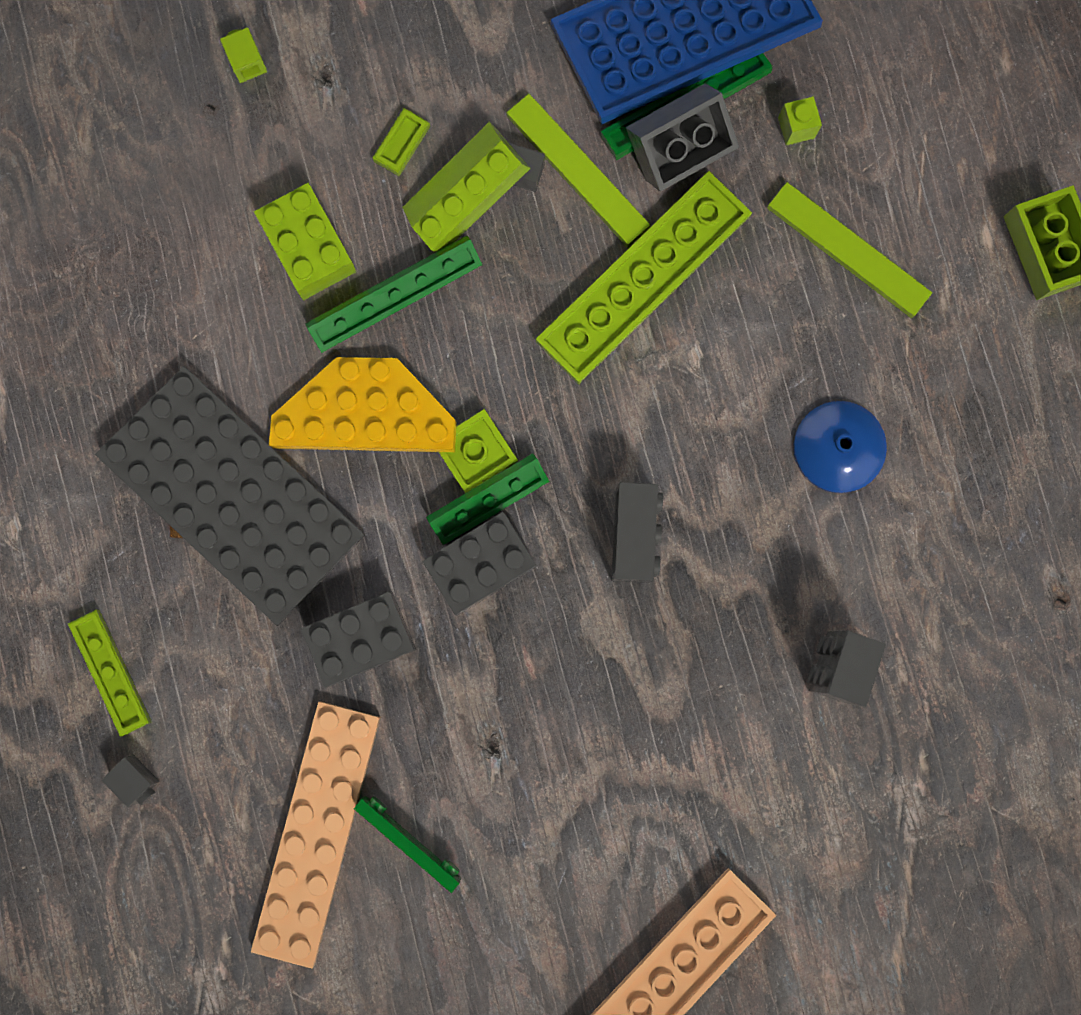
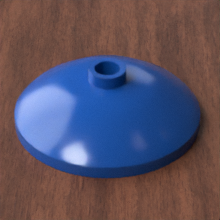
M833 401L814 408L803 418L795 433L793 450L797 466L809 482L828 492L848 493L866 486L879 474L885 462L887 443L882 426L871 412L855 403ZM841 439L849 441L850 446L848 449H843L840 446Z

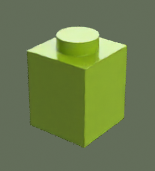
M248 27L232 30L225 37L220 38L232 69L240 83L268 72Z
M814 96L785 103L778 116L786 146L815 139L822 126Z

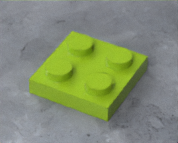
M485 409L456 427L455 452H439L464 493L469 492L518 462V459Z

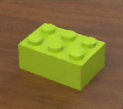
M309 183L254 211L295 289L303 300L357 272Z
M1074 185L1018 204L1003 216L1036 301L1081 285V202Z

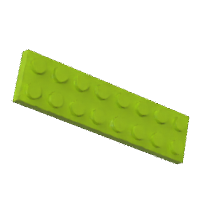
M708 171L535 339V342L579 385L752 215V212Z

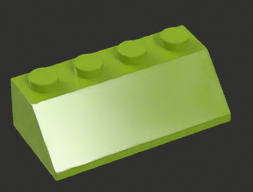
M488 122L402 208L413 230L431 251L437 252L454 243L531 168L495 126Z

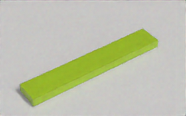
M527 94L507 112L508 119L540 153L545 154V159L627 248L650 228L651 225L530 94Z
M786 182L768 205V210L911 319L933 293L788 182Z

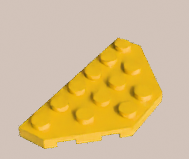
M336 357L271 415L269 446L273 449L455 452L457 422L398 358Z

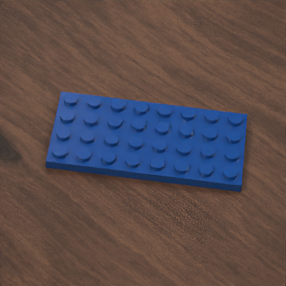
M593 0L550 19L551 27L601 125L821 27L823 21L811 0Z

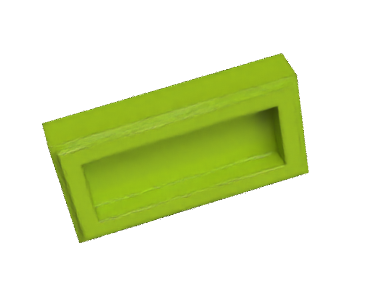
M403 108L374 154L373 162L400 176L431 127L430 123Z

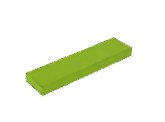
M94 610L68 623L120 737L151 723L152 721L100 610Z

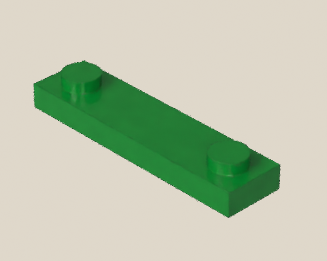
M532 453L426 518L442 545L550 481L538 459Z
M365 795L354 807L356 812L450 893L460 884L461 877L458 875L460 870L448 859L441 861L385 812L387 807L374 796L369 799Z

